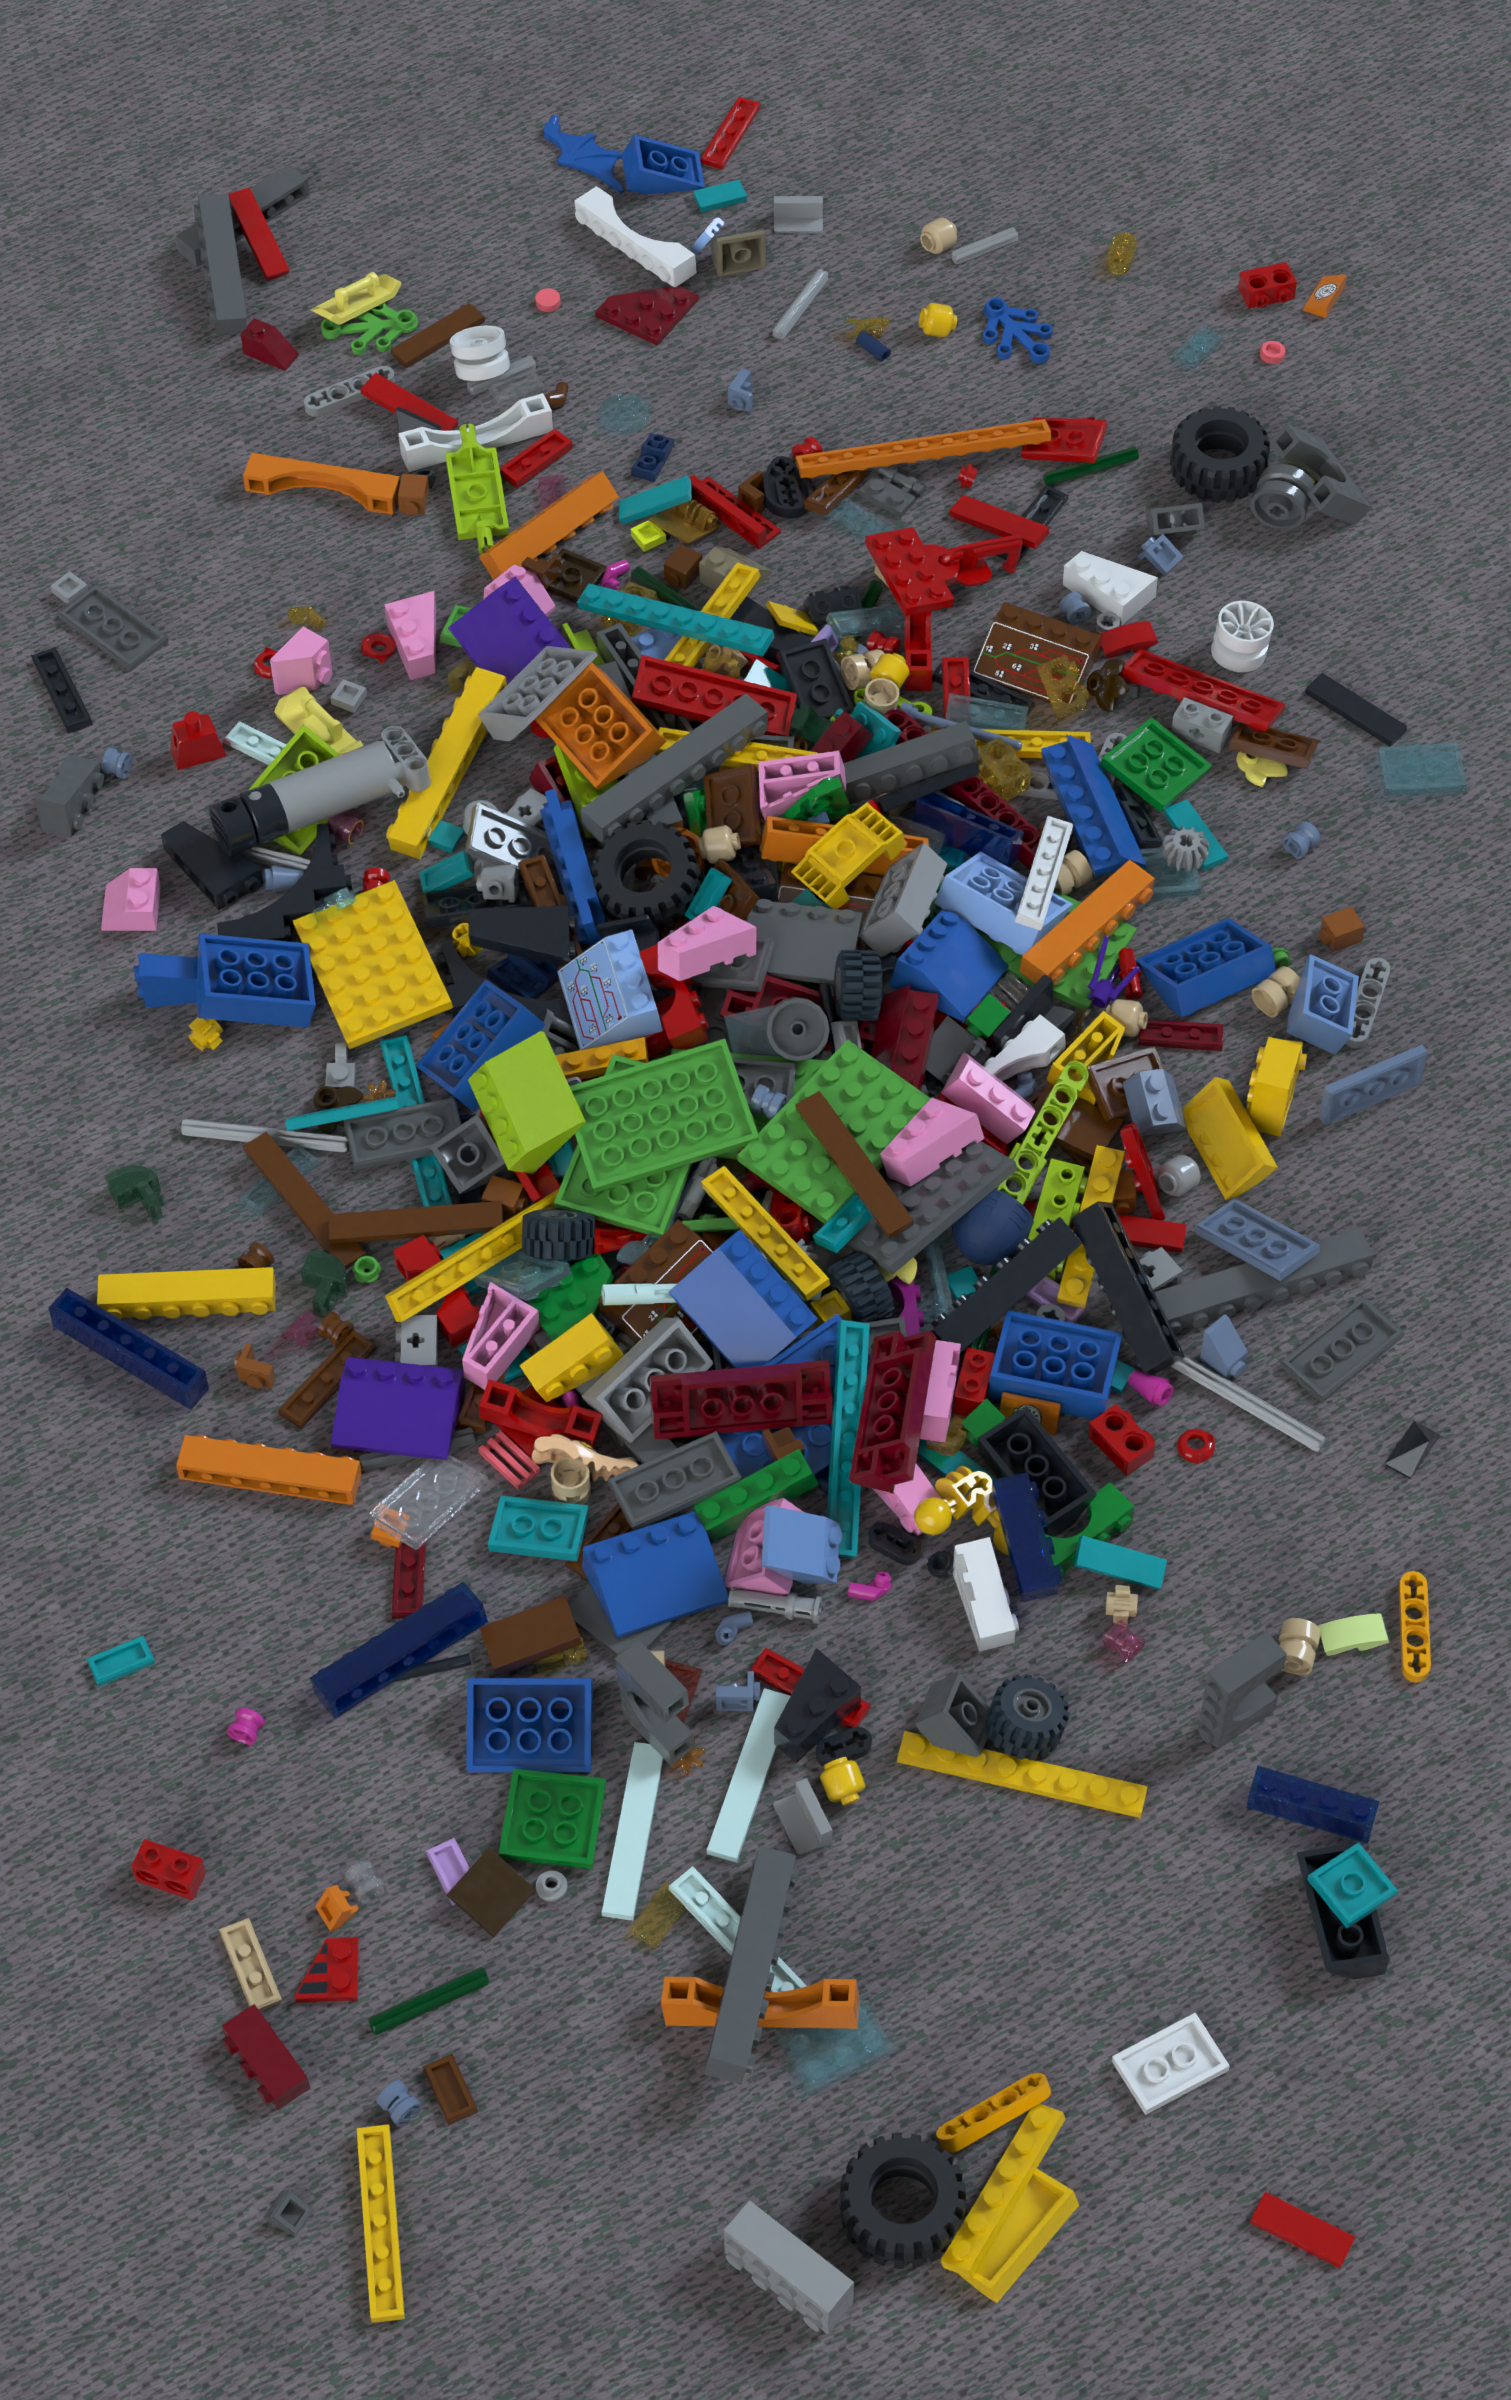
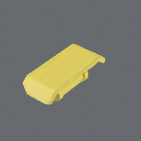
M371 272L357 282L345 288L335 290L334 298L310 310L340 325L394 298L401 286V281L387 274L377 276L376 273Z
M300 686L279 699L274 712L294 734L304 724L340 755L364 746L361 740L356 741L338 720L333 719L316 702V699L309 694L306 687Z

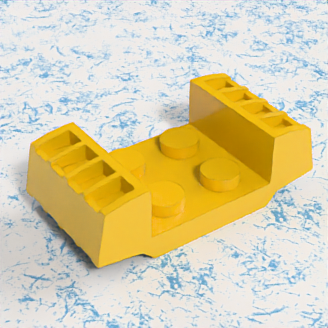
M865 803L854 813L843 817L808 849L805 857L791 873L828 906L837 910L849 900L844 888L878 856L883 853L890 860H893L905 847L903 832L869 803Z

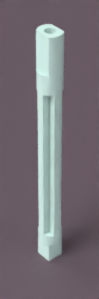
M785 1281L801 1300H805L789 1281ZM677 1284L602 1285L601 1296L603 1305L677 1303L668 1293ZM821 1292L809 1300H820Z

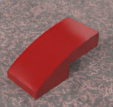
M1150 621L1126 624L1099 634L1101 635V646L1107 659L1116 657L1130 649L1137 653L1140 649L1145 650L1159 643Z

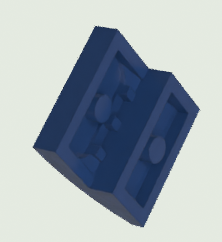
M510 954L504 960L489 967L487 971V977L506 992L537 999L560 980L556 965Z

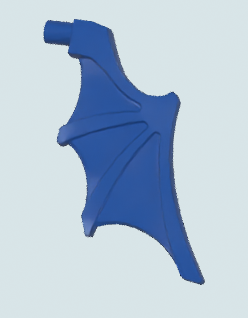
M551 115L549 122H546L544 126V138L560 149L562 154L556 160L557 164L591 174L608 184L619 194H622L623 185L615 179L613 174L614 164L618 159H622V153L617 150H605L594 142L595 134L588 133L585 136H574L561 132V127L558 124L560 118L557 115Z

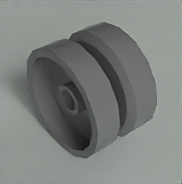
M1274 464L1265 468L1259 477L1257 488L1251 499V510L1254 516L1265 525L1284 530L1300 526L1305 520L1308 506L1311 503L1307 493L1314 487L1312 479L1303 470L1292 465Z
M793 997L784 999L773 1006L766 1019L765 1033L768 1043L775 1052L786 1059L801 1061L810 1059L821 1052L828 1040L829 1024L827 1016L818 1005L808 999ZM795 1024L802 1025L803 1031H799V1035L792 1032V1027Z

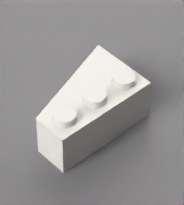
M1083 551L1064 565L1063 585L1072 592H1079L1085 601L1102 613L1112 612L1116 614L1120 619L1121 626L1156 597L1158 577Z
M990 1537L955 1545L953 1576L979 1652L1014 1643L1015 1632L1019 1631V1625L1016 1615L1011 1614L1009 1608V1595L1002 1583L1000 1569Z

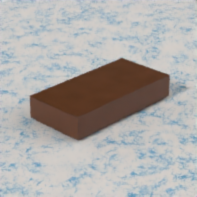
M453 2054L422 2066L448 2125L478 2113V2109Z

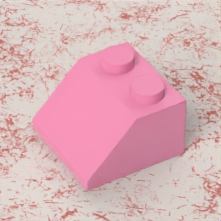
M515 564L484 588L485 599L497 588L516 576L546 616L555 610L554 602L537 575Z
M304 626L270 659L274 690L278 695L289 694L300 686L306 687L308 691L317 690L322 684H327L333 674L328 640Z
M129 868L106 885L102 931H156L161 890L157 868Z

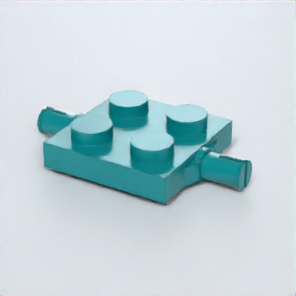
M865 701L857 703L851 717L857 720L874 736L855 759L895 746L902 732ZM840 708L835 712V719L839 717L843 709Z

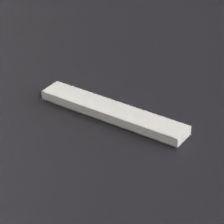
M1047 816L1015 923L1041 931L1074 824Z

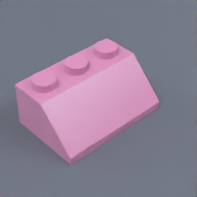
M965 1052L961 1055L941 1092L960 1108L976 1113L980 1124L1006 1144H1009L1026 1130L1035 1113L1034 1108L1029 1102Z
M781 1498L757 1508L743 1520L736 1532L724 1581L726 1590L730 1591L731 1588L774 1595L790 1593L793 1579L761 1566L765 1506H775L803 1512L786 1499Z

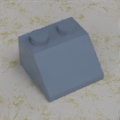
M1164 1069L1140 1071L1123 1082L1133 1123L1136 1122L1141 1136L1178 1132L1187 1129L1173 1075Z

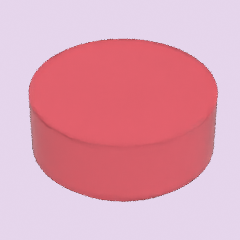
M547 288L540 290L536 294V306L539 310L552 312L559 308L560 294L556 290Z
M1277 341L1265 342L1260 348V357L1266 363H1279L1285 357V347Z

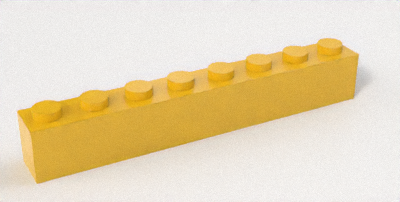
M476 667L472 676L467 677L461 697L458 696L456 698L450 718L447 717L445 719L439 739L436 738L432 744L431 754L427 760L431 785L423 791H412L409 789V796L406 802L401 803L395 823L390 824L387 830L386 838L389 841L391 850L421 859L429 845V837L439 821L442 820L488 731L478 714L507 686L505 676Z

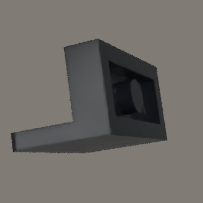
M649 915L597 924V931L602 939L633 930L639 952L657 945L659 942V931Z

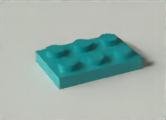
M500 1496L488 1541V1549L491 1552L577 1561L589 1516V1506Z

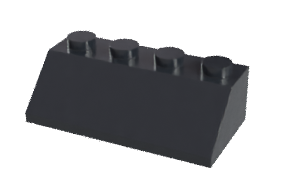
M1027 1407L1022 1408L977 1438L980 1456L1000 1481L1010 1489L1013 1497L1042 1533L1055 1537L1072 1526L1097 1496L1095 1490Z
M1357 1843L1297 1852L1296 1856L1326 1972L1351 1979L1385 1975L1390 1958L1377 1909L1349 1928H1346L1307 1880L1309 1874Z

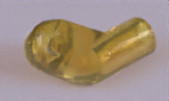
M309 606L292 607L288 610V618L294 624H311L318 631L327 625V621Z
M851 635L843 637V640L840 642L843 648L840 651L832 652L834 659L839 664H841L845 656L853 655L858 650V642Z

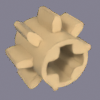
M1116 1585L1115 1592H1107L1105 1615H1113V1623L1122 1620V1624H1128V1618L1136 1617L1138 1594H1130V1586Z

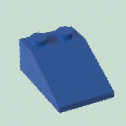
M633 135L622 153L626 186L629 191L648 195L705 188L698 151Z

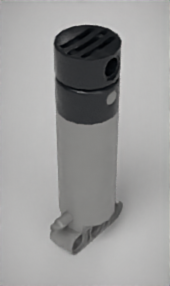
M387 727L381 733L382 741L372 742L240 793L238 797L233 796L210 805L209 815L211 823L223 850L228 856H233L256 847V844L269 842L391 793L401 798L405 795L404 786H407L412 791L426 790L431 785L428 761L402 727Z

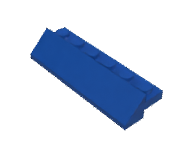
M1067 735L1066 742L1041 748V755L1049 771L1052 787L1067 821L1074 824L1072 828L1073 835L1082 855L1089 862L1094 876L1097 877L1117 871L1128 860H1131L1142 869H1147L1145 860L1102 765H1100V760L1093 744Z
M549 790L545 792L547 803L543 804L544 808L540 809L566 904L569 906L570 915H575V935L579 943L595 945L602 940L597 931V924L605 923L607 920L601 900L594 887V876L571 800L560 803L556 790Z

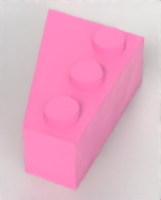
M917 1464L915 1465L913 1480L896 1484L894 1494L873 1489L898 1516L904 1529L908 1533H913L916 1538L924 1533L917 1527L914 1521L917 1505L922 1500L930 1497L942 1499Z

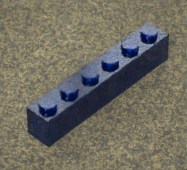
M66 1288L49 1306L48 1309L53 1327L188 1409L192 1410L209 1390L205 1370L69 1288Z
M464 1582L447 1590L440 1597L423 1605L416 1612L403 1620H399L387 1630L372 1637L363 1645L346 1653L339 1660L311 1676L310 1681L316 1697L334 1719L396 1681L412 1668L423 1664L488 1623L483 1603Z

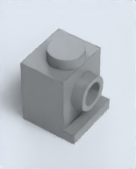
M485 864L481 875L477 876V890L483 891V899H503L515 903L520 890L518 866Z

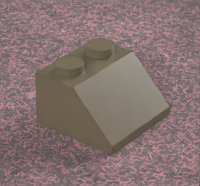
M765 230L711 239V256L717 275L722 276L766 268Z
M714 547L699 563L700 583L715 591L736 563L759 569L761 577L750 590L747 597H750L768 578L772 570L730 548Z

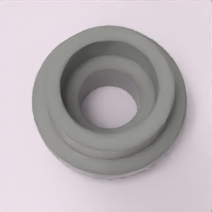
M544 1872L536 1881V1892L545 1901H558L567 1892V1880L560 1872ZM553 1881L557 1883V1886L548 1888L546 1884Z

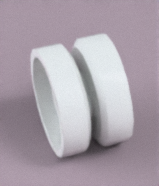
M487 325L475 326L456 333L450 339L451 352L456 357L454 360L455 372L460 379L467 381L486 380L505 373L510 367L509 355L506 349H504L506 339L502 328Z

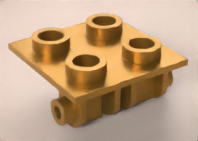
M695 500L671 507L649 518L650 522L687 545L720 528V525L716 523L718 518L715 516V512L707 509L702 504H698Z

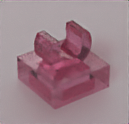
M306 1310L280 1336L289 1343L297 1339V1343L301 1347H308L311 1343L305 1338V1333L308 1332L314 1337L318 1336V1328L310 1325L316 1317L309 1310Z

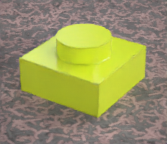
M649 520L630 529L631 537L644 552L666 542V534L663 530Z

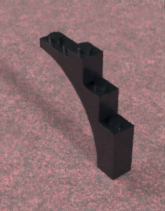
M328 823L317 824V842L313 857L305 873L293 888L276 902L258 912L239 919L217 923L218 935L292 942L291 930L295 929L293 920L321 910L320 896L346 893L348 899L347 891H353L351 874L345 875L344 864L338 865L337 854L332 855L331 850L337 848L335 833L329 834Z
M451 939L440 941L441 953L437 954L440 969H446L447 974L444 975L445 989L453 1005V1008L444 1011V1014H450L451 1018L454 1019L484 980L466 965L458 955ZM503 991L525 1006L537 1018L541 1011L546 1008L552 1011L555 1017L573 1026L566 1000H540L521 997ZM552 1027L549 1028V1032L566 1041L573 1039Z

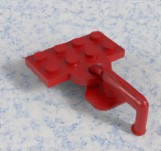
M914 527L867 535L865 538V545L905 616L952 607L954 597L947 586H950L954 581L968 587L988 583L992 572L984 557L1008 553V557L1002 563V567L1005 571L1014 573L1023 540L1019 535H1012L947 549L935 544L924 545Z

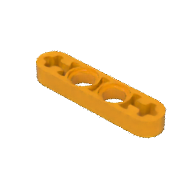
M1410 1571L1403 1574L1398 1588L1401 1665L1404 1677L1411 1682L1418 1683L1426 1680L1431 1668L1428 1586L1426 1578L1421 1573ZM1409 1581H1414L1417 1586L1416 1598H1410L1411 1588L1408 1586ZM1409 1608H1417L1421 1611L1422 1617L1415 1620L1411 1619L1406 1615L1405 1611ZM1418 1635L1422 1638L1423 1644L1418 1647L1412 1646L1407 1642V1637ZM1414 1655H1419L1418 1665L1421 1668L1419 1673L1414 1672L1412 1667Z
M1042 2073L1027 2075L944 2123L936 2132L942 2150H947L949 2153L957 2152L1045 2101L1051 2095V2088L1046 2076Z

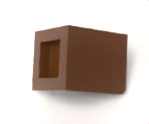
M757 471L738 486V498L758 513L766 509L763 494V473L761 471Z
M557 553L549 561L542 558L535 561L527 557L521 563L524 569L537 575L545 590L562 572L561 555Z
M789 1427L772 1434L768 1428L762 1431V1442L773 1463L798 1449L805 1456V1447L801 1439L796 1440Z

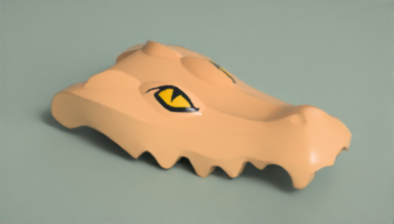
M558 1434L537 1438L531 1456L532 1461L536 1464L554 1463L559 1458L570 1456L573 1460L581 1458L583 1465H588L593 1481H596L600 1476L603 1477L604 1481H608L611 1475L617 1476L639 1466L636 1459L632 1457L617 1459L595 1452L585 1441H571Z

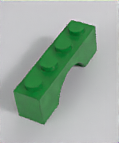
M798 1449L694 1505L693 1508L706 1533L712 1541H715L739 1529L743 1520L757 1508L781 1498L794 1499L815 1488L819 1483L805 1457Z
M1111 1482L1096 1492L1097 1496L1088 1505L1086 1513L1089 1518V1524L1081 1533L1069 1538H1056L1042 1533L1020 1550L1019 1564L1043 1588L1050 1582L1053 1584L1058 1583L1065 1576L1066 1570L1074 1564L1079 1537L1083 1535L1109 1543L1114 1533L1117 1531L1122 1533L1132 1525L1134 1505Z

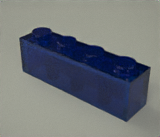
M935 793L921 797L916 801L910 829L919 832L920 835L938 840L947 847L961 850L970 857L982 852L1007 867H1010L1017 861L1024 832Z
M1027 1472L992 1480L991 1492L1022 1602L1058 1594L1059 1583H1063L1060 1566H1054L1051 1555H1055L1052 1538H1046L1043 1527H1047L1044 1510H1038L1035 1500L1039 1499V1493L1035 1481L1030 1482Z
M1257 1765L1246 1808L1368 1844L1380 1801Z

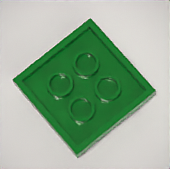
M1152 717L1104 755L1100 762V765L1159 812H1163L1206 776L1212 768L1209 762Z
M513 1768L499 1857L506 1860L593 1870L606 1790V1779Z

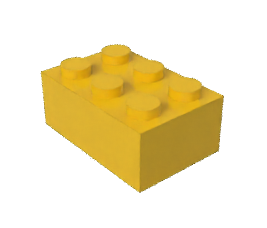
M1268 1037L1266 1047L1260 1046L1256 1060L1257 1066L1252 1071L1249 1083L1250 1089L1246 1111L1258 1132L1281 1137L1294 1094L1302 1048L1301 1044Z

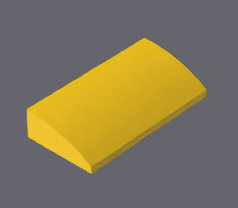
M1218 1077L1213 1078L1182 1107L1187 1131L1225 1200L1237 1197L1253 1188L1278 1168L1229 1080Z
M1036 2169L973 2278L959 2275L986 2297L998 2303L1079 2207L1074 2191Z

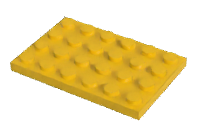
M395 880L293 920L301 942L308 943L311 965L349 1050L453 1008L450 997Z

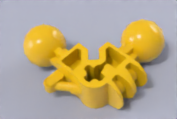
M965 1466L958 1467L955 1472H950L945 1478H940L936 1481V1492L942 1499L936 1497L926 1498L917 1505L914 1521L917 1527L925 1534L934 1536L945 1532L951 1524L952 1515L958 1520L965 1516L970 1508H972V1519L978 1526L989 1521L994 1527L993 1542L1004 1555L1012 1557L1020 1555V1550L1031 1542V1532L1028 1526L1021 1520L1009 1519L1002 1511L1003 1508L1009 1506L1014 1501L1013 1495L1001 1493L988 1474L982 1471L972 1472Z

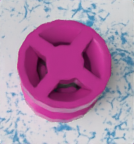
M238 1708L235 1713L236 1720L229 1725L227 1734L236 1741L254 1745L257 1740L256 1733L263 1728L265 1719L253 1710Z

